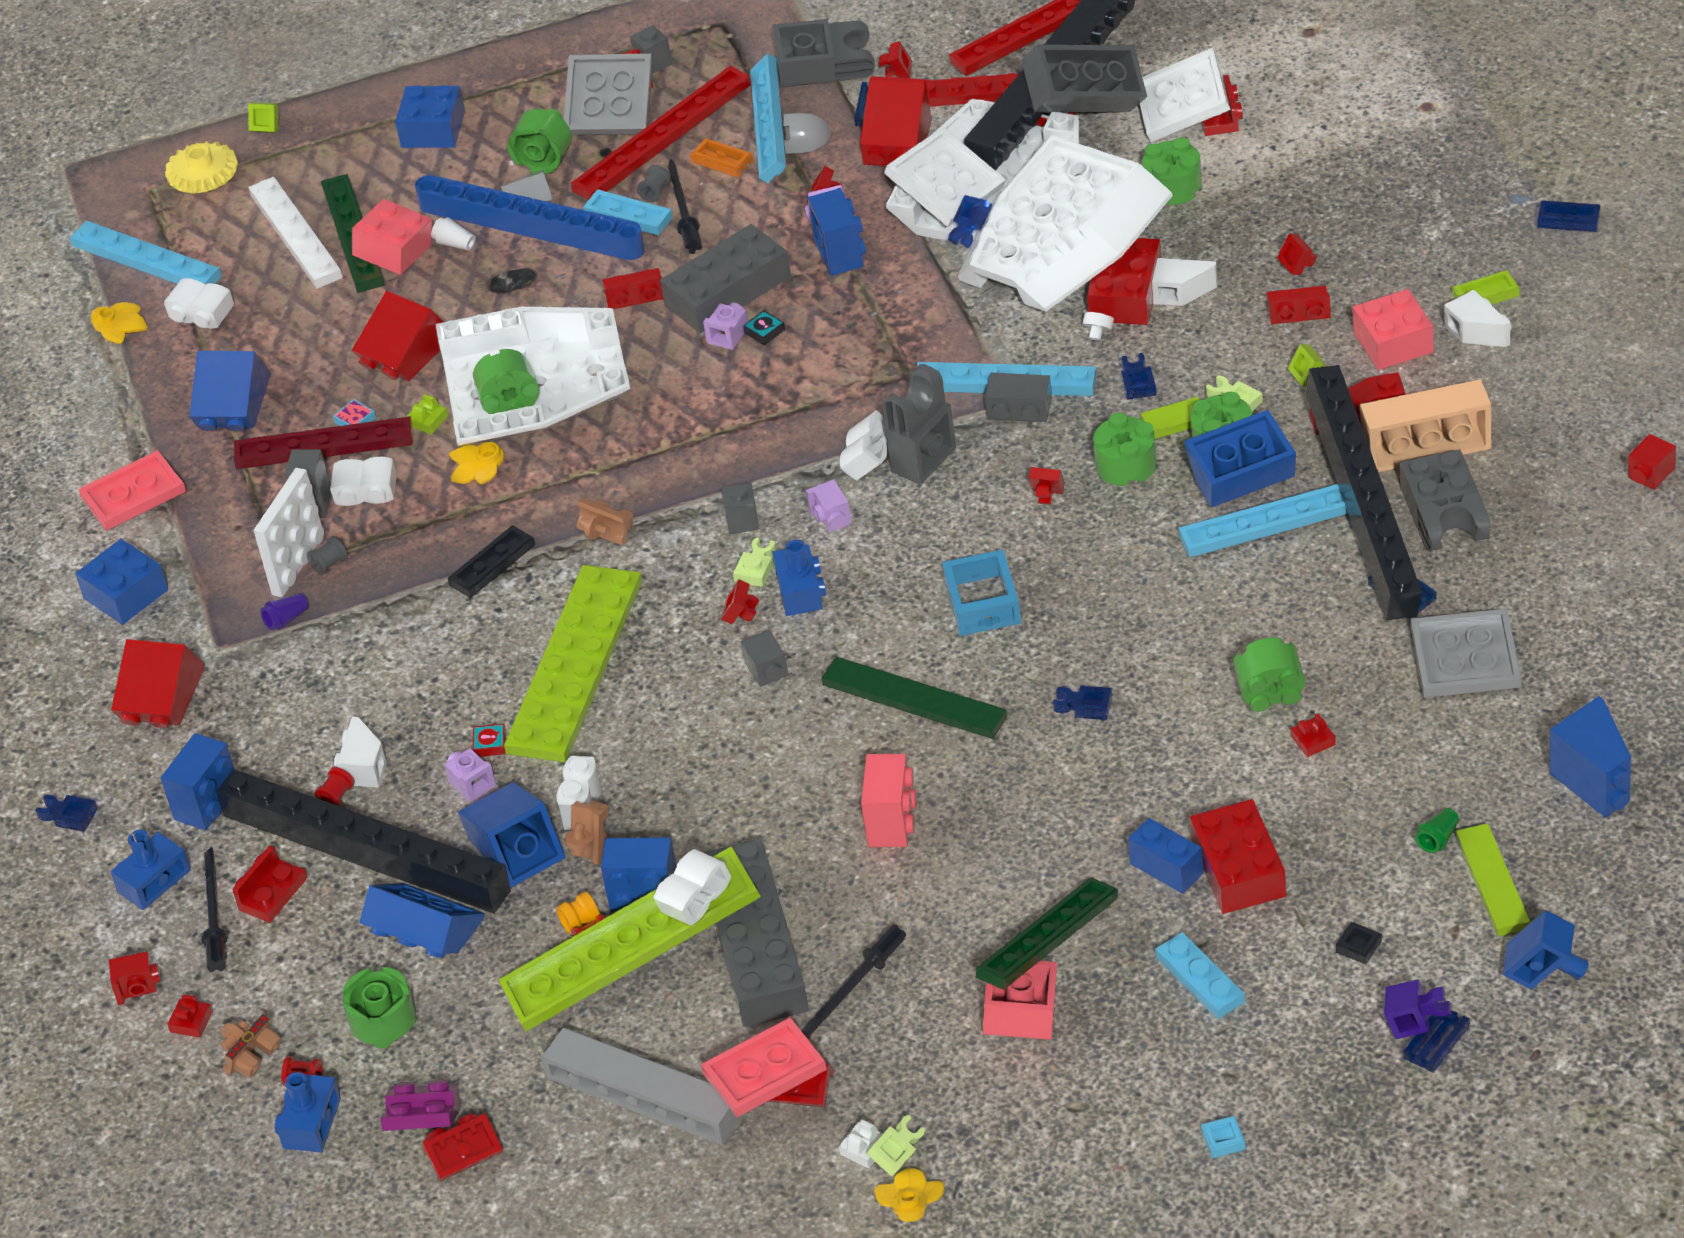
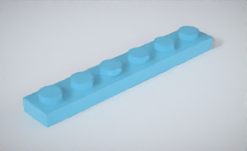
M767 53L750 70L759 179L769 183L775 176L780 175L784 171L786 161L776 58Z
M86 221L69 237L73 247L176 284L184 278L194 279L205 285L215 284L222 277L218 267Z
M918 362L917 367L920 364L928 365L941 374L944 392L986 393L990 373L992 372L1050 375L1052 395L1093 396L1097 377L1096 366Z
M1335 484L1179 527V537L1190 558L1346 515L1348 512L1339 486Z

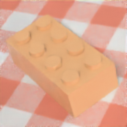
M1481 379L1360 404L1361 426L1378 472L1400 468V462L1448 451L1461 449L1462 454L1492 449L1491 402Z

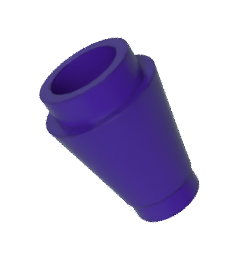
M301 593L268 601L260 610L261 618L268 629L281 630L308 609V602Z

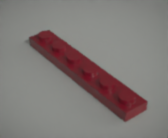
M411 416L234 440V463L236 469L287 463L291 450H321L323 457L411 446L413 445V424Z

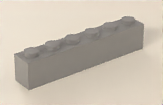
M562 1028L542 1056L548 1079L722 1146L743 1117V1115L736 1117L711 1083L706 1082L703 1078L679 1072L670 1065L655 1063L640 1054H632L618 1049L611 1043H602L589 1038L582 1032H573Z

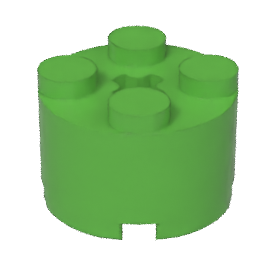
M532 109L522 114L510 136L507 149L510 157L520 167L524 164L530 168L529 172L534 173L543 170L544 174H549L561 163L573 138L569 126L562 119L559 111L555 109Z
M1183 137L1176 138L1174 141L1149 144L1145 147V154L1142 158L1143 167L1173 194L1166 204L1178 205L1192 200L1195 197V192L1202 188L1201 160L1198 150L1190 144L1187 138Z
M513 349L499 350L500 353L493 356L489 353L478 361L473 370V380L484 411L488 414H494L534 405L538 398L539 386L532 367L523 353Z
M1231 391L1223 395L1211 396L1204 400L1196 401L1192 406L1193 410L1191 413L1192 438L1252 416L1250 406L1240 399L1238 393Z
M1115 413L1109 417L1108 421L1102 423L1096 429L1093 436L1095 464L1103 480L1114 485L1125 486L1129 485L1128 481L1137 479L1138 483L1145 481L1154 473L1157 466L1155 434L1152 424L1136 417L1126 416L1123 413Z
M1263 638L1245 646L1246 652L1239 656V652L1235 656L1233 665L1244 701L1250 705L1253 711H1264L1271 704L1281 702L1292 705L1301 700V692L1305 687L1306 681L1296 646L1289 641L1290 645L1283 643L1281 638Z
M381 967L382 971L371 972L370 968L362 970L352 976L343 989V1007L352 1034L360 1041L373 1044L376 1048L381 1049L389 1047L393 1041L404 1036L417 1019L405 977L399 971L389 967Z

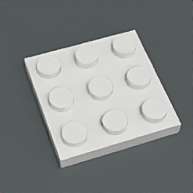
M1213 48L1143 76L1148 97L1140 103L1146 133L1151 142L1230 110L1218 58Z
M944 127L887 165L884 174L947 227L1002 189L1006 182V179Z
M294 469L253 530L271 594L282 598L289 587L295 583L296 576L302 567L308 563L307 552L314 550L324 537V529L320 522L312 485L305 469Z

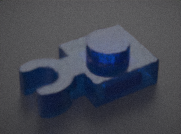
M964 195L953 219L957 227L950 232L948 240L956 246L960 240V244L965 248H969L973 242V231H981L992 204L984 199Z
M1138 353L1139 360L1135 363L1129 362L1127 356L1122 357L1123 371H1121V378L1127 400L1157 395L1151 366L1145 367V357L1142 353Z
M1080 685L1079 692H1073L1067 687H1058L1056 689L1057 699L1059 700L1053 701L1054 712L1063 714L1074 710L1075 718L1108 719L1113 697L1112 688Z
M44 795L43 800L48 808L37 807L36 813L42 821L54 820L56 827L85 832L98 807L96 801L66 795L62 802L58 801L53 795Z

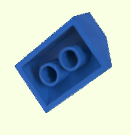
M1269 410L1184 441L1197 485L1211 508L1295 476L1296 452Z
M405 883L369 885L359 923L371 927L370 932L383 937L392 935L398 938L397 942L408 947H417L418 945L426 948V954L444 958L445 954L459 953L483 921L485 913Z

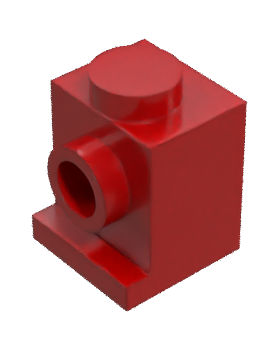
M148 951L108 960L111 986L118 1005L125 1004L124 999L157 992L156 983L161 982L160 970L157 963H151Z

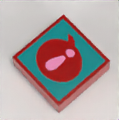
M505 723L473 727V751L479 757L506 754L504 747L506 741Z

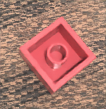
M383 199L352 228V255L401 275L431 246L432 218Z
M1409 289L1353 306L1354 334L1377 370L1434 352L1433 325Z
M866 754L861 806L868 847H907L908 834H914L915 820L914 814H911V809H916L917 791L916 789H911L914 785L913 767L907 766L906 754Z
M1038 962L1005 990L986 982L983 1034L1051 1040L1057 962Z

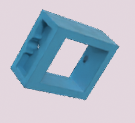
M1004 550L942 562L945 586L959 636L1021 624L1019 600ZM1001 576L1006 595L962 604L957 585Z

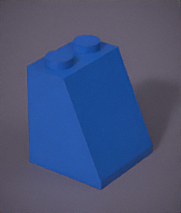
M197 351L189 417L198 428L205 431H213L216 428H228L233 431L255 428L270 376L269 371L255 351Z
M1598 696L1550 729V774L1605 818L1616 810L1623 809L1630 801L1631 756L1604 699Z
M515 782L458 811L469 840L480 854L486 859L505 865L510 888L566 858L544 803Z

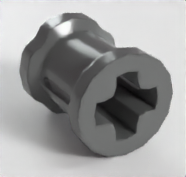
M651 165L647 169L645 180L640 182L636 188L637 193L643 200L653 203L660 199L661 190L671 181V175L668 170L660 165Z
M334 536L329 537L327 543L317 550L307 552V559L310 565L320 575L325 574L327 568L337 561H344L348 557L344 546Z

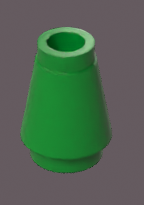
M1445 808L1421 824L1416 834L1418 846L1428 853L1442 851L1459 823L1458 814L1453 809Z

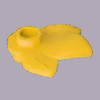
M121 302L111 307H98L91 313L90 320L95 330L101 332L106 340L113 343L122 344L125 339V333L147 330L145 320L139 315L141 307L134 303Z
M484 442L479 446L466 445L451 451L449 457L459 464L451 475V481L466 484L475 480L480 485L489 482L496 476L497 466L504 460L503 450L494 442Z
M906 1168L895 1176L894 1183L876 1185L874 1194L877 1202L882 1206L891 1207L901 1221L913 1222L924 1216L927 1204L937 1201L944 1194V1183L942 1181L926 1182L925 1175L921 1170Z

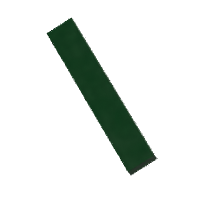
M348 174L322 180V189L357 293L385 286L379 266L352 255V228L362 219V215Z
M837 656L822 676L823 686L990 739H994L1007 718L1006 709Z
M1090 877L977 966L975 978L1005 990L1118 899V889Z

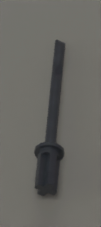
M670 159L668 170L682 218L677 223V230L682 235L685 248L688 249L690 254H695L696 250L702 249L698 232L700 224L695 217L689 215L676 164L673 159Z
M210 847L204 852L209 928L202 933L201 941L206 946L207 970L214 972L217 969L221 972L225 969L224 944L227 942L228 936L226 931L218 926L214 851Z
M892 924L871 948L863 950V956L866 961L802 1029L801 1032L807 1039L873 967L878 970H882L885 967L886 959L907 936L903 930H900L897 925Z

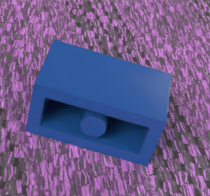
M1148 818L1128 838L1130 864L1182 894L1204 874L1202 847L1151 818Z

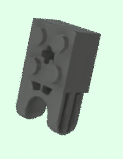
M828 19L773 24L774 53L780 87L861 79L871 76L875 70L874 57L868 50L862 49L869 40L868 26L862 21L829 23Z
M920 364L911 373L910 386L905 398L891 393L882 405L891 472L920 485L956 449L951 404L945 402L942 376L937 370L925 364Z
M1461 449L1400 462L1401 491L1416 528L1420 531L1428 551L1443 549L1441 543L1442 534L1454 528L1468 531L1475 541L1490 538V519Z

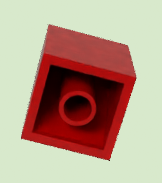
M870 76L860 142L864 165L887 166L928 137L932 117L926 79Z
M385 291L352 351L360 358L358 362L365 368L374 371L376 367L381 369V373L390 379L397 380L399 377L410 381L441 351L436 324L443 323V321L432 309Z
M126 639L111 711L120 718L122 723L128 725H139V722H148L150 725L158 728H168L169 725L180 726L204 671L205 664L185 644Z

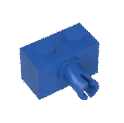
M792 540L786 544L785 549L773 551L775 571L785 615L791 616L823 609L821 596H826L823 577L817 578L816 576L821 574L818 555H811L809 544L805 545L801 540Z
M135 830L132 832L136 840L135 842L131 834L128 836V843L132 854L124 861H121L110 872L117 893L144 910L191 870L183 848L159 832L149 839L146 831Z
M1545 910L1507 943L1503 975L1531 990L1556 969L1579 980L1586 973L1589 962L1571 953L1575 925Z
M294 1072L287 1076V1081H285L287 1088L284 1097L285 1105L282 1113L276 1117L275 1133L279 1134L283 1149L322 1153L341 1100L335 1077L306 1075Z

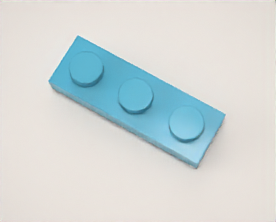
M598 189L583 207L586 211L636 222L640 225L641 231L658 236L673 218L672 210L669 208Z
M1183 932L1155 949L1156 958L1217 1019L1245 1003V993Z

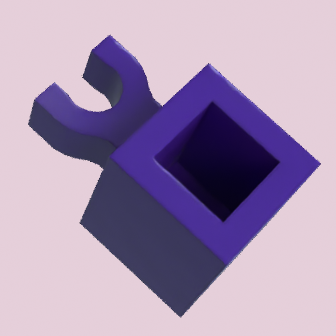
M1419 979L1386 987L1384 1015L1395 1039L1429 1032L1430 1015H1451L1450 1001L1437 1002L1445 1000L1443 986L1433 988L1427 994H1425Z

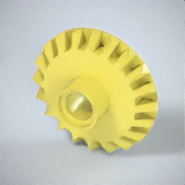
M206 141L204 144L196 142V144L191 146L186 145L185 150H177L176 155L170 157V162L166 164L165 174L168 183L176 190L185 193H203L219 188L227 183L234 176L238 162L234 151L230 150L227 145H221L219 142L211 144L209 141Z

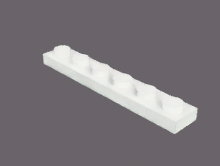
M275 177L248 187L251 197L316 289L342 278L340 268Z

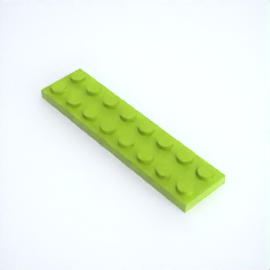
M582 565L505 741L506 754L566 763L642 584L641 572Z
M732 846L713 856V858L724 862L731 875V879L725 890L710 902L705 914L693 925L690 926L662 913L653 898L656 892L654 890L500 978L499 982L525 1032L759 899L761 896Z

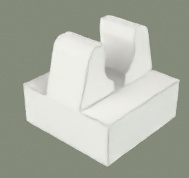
M861 1120L839 1145L840 1155L869 1169L875 1161L866 1153L883 1134L878 1132L875 1125Z

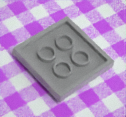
M569 55L564 121L569 126L571 134H638L646 128L649 121L652 55Z
M1507 608L1411 619V630L1424 698L1521 688V674Z

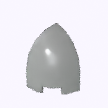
M806 113L784 114L783 125L786 131V140H784L786 154L811 152L823 147L829 141L832 132L829 125L822 118Z
M543 170L514 179L501 186L503 192L542 201L553 200Z

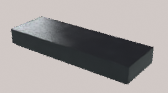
M510 526L448 577L449 586L471 599L535 546L534 538L517 527Z

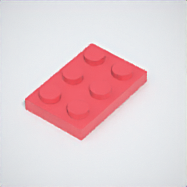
M157 450L79 488L78 491L81 499L107 531L186 492L182 480Z
M791 1018L701 1064L702 1073L736 1117L827 1070L825 1060Z

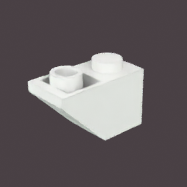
M1157 258L1152 279L1153 304L1183 306L1217 288L1216 262Z
M1475 290L1444 305L1445 328L1462 343L1499 347L1510 345L1511 323L1505 315H1501L1486 298L1483 299Z
M352 717L348 729H345L343 732L342 748L340 753H337L335 756L334 767L347 771L355 781L354 786L379 787L387 765L382 744L359 717Z

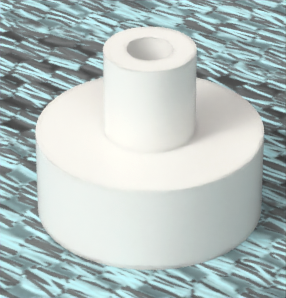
M1085 312L1082 325L1091 328L1090 339L1101 340L1102 331H1112L1114 318L1101 313Z

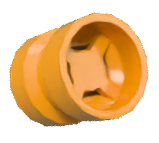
M586 891L577 895L574 901L570 903L563 902L556 906L558 918L570 936L572 935V928L578 927L580 929L582 924H589L596 920V916L600 915L594 900Z

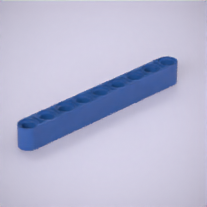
M434 175L422 176L415 182L419 207L425 213L449 217L454 220L626 260L638 259L645 252L641 227L633 221Z

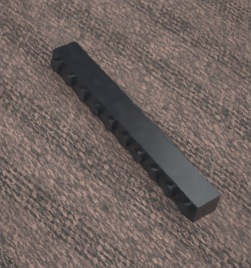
M1081 0L1044 45L1104 44L1110 33L1120 25L1125 15L1132 11L1135 0ZM1024 69L964 139V145L995 171L1009 158L1014 148L1022 143L1025 135L1032 127L1037 125L1038 120L1045 113L1034 112Z
M1339 365L1309 368L1306 397L1386 621L1417 617L1422 590Z
M233 769L216 790L224 817L495 914L511 892L506 868L503 864Z

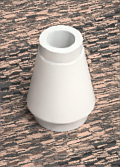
M442 217L438 218L431 231V237L436 240L437 244L467 251L472 249L476 240L475 235L449 217L445 219Z

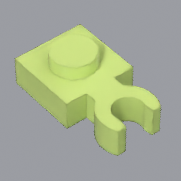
M1218 375L1216 377L1217 387L1209 384L1206 386L1208 397L1223 395L1230 391L1238 393L1240 399L1244 400L1252 411L1263 402L1261 392L1240 381L1232 386L1229 384L1228 379Z
M755 538L751 544L752 553L743 552L733 572L734 582L740 579L750 585L764 587L774 566L772 552L776 551L775 541L771 540L767 547L761 548L760 538Z
M909 1115L903 1117L895 1129L890 1126L866 1153L891 1176L915 1152L916 1148L913 1144L917 1143L925 1133L923 1127L916 1133H912L907 1129V1123L912 1118Z

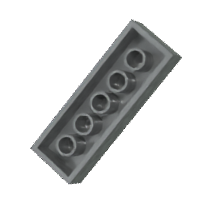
M762 838L732 845L733 850L761 896L759 899L715 923L743 1028L809 1012L805 985ZM731 846L703 853L713 857Z

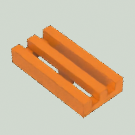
M705 138L690 154L692 163L737 178L740 177L741 170L745 171L748 168L747 163L751 164L754 161L752 153Z

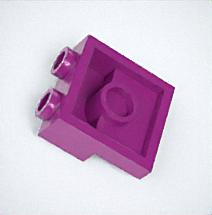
M438 1079L429 1081L426 1086H415L414 1082L394 1084V1088H390L385 1095L386 1110L381 1116L382 1131L450 1127L461 1110L458 1083L448 1084V1080Z

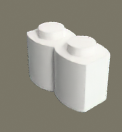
M190 278L181 279L164 301L168 316L175 322H194L201 328L210 329L218 328L234 306L231 292L226 287L218 284L205 285L200 281Z
M877 410L848 431L846 436L847 448L840 455V468L856 481L881 464L887 455L884 416Z
M372 457L364 461L345 459L334 463L330 486L334 503L342 506H351L362 502L385 503L393 500L397 478L394 461L388 457Z
M571 756L564 765V781L559 786L556 795L564 830H571L572 804L578 801L588 805L591 801L598 802L600 798L601 786L594 757Z
M693 849L680 859L674 874H671L659 884L653 898L662 913L691 926L705 914L710 902L725 890L731 875L724 862Z

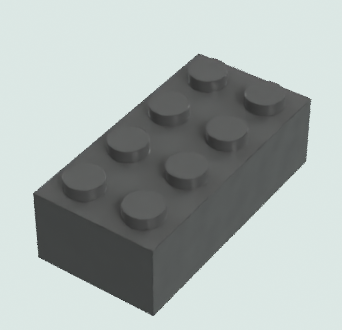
M1038 44L1021 60L1034 112H1131L1148 97L1134 45Z
M750 224L662 278L660 284L664 305L697 332L702 333L705 331L703 321L705 318L711 317L720 303L725 305L738 303L744 307L790 278L788 253L786 249Z

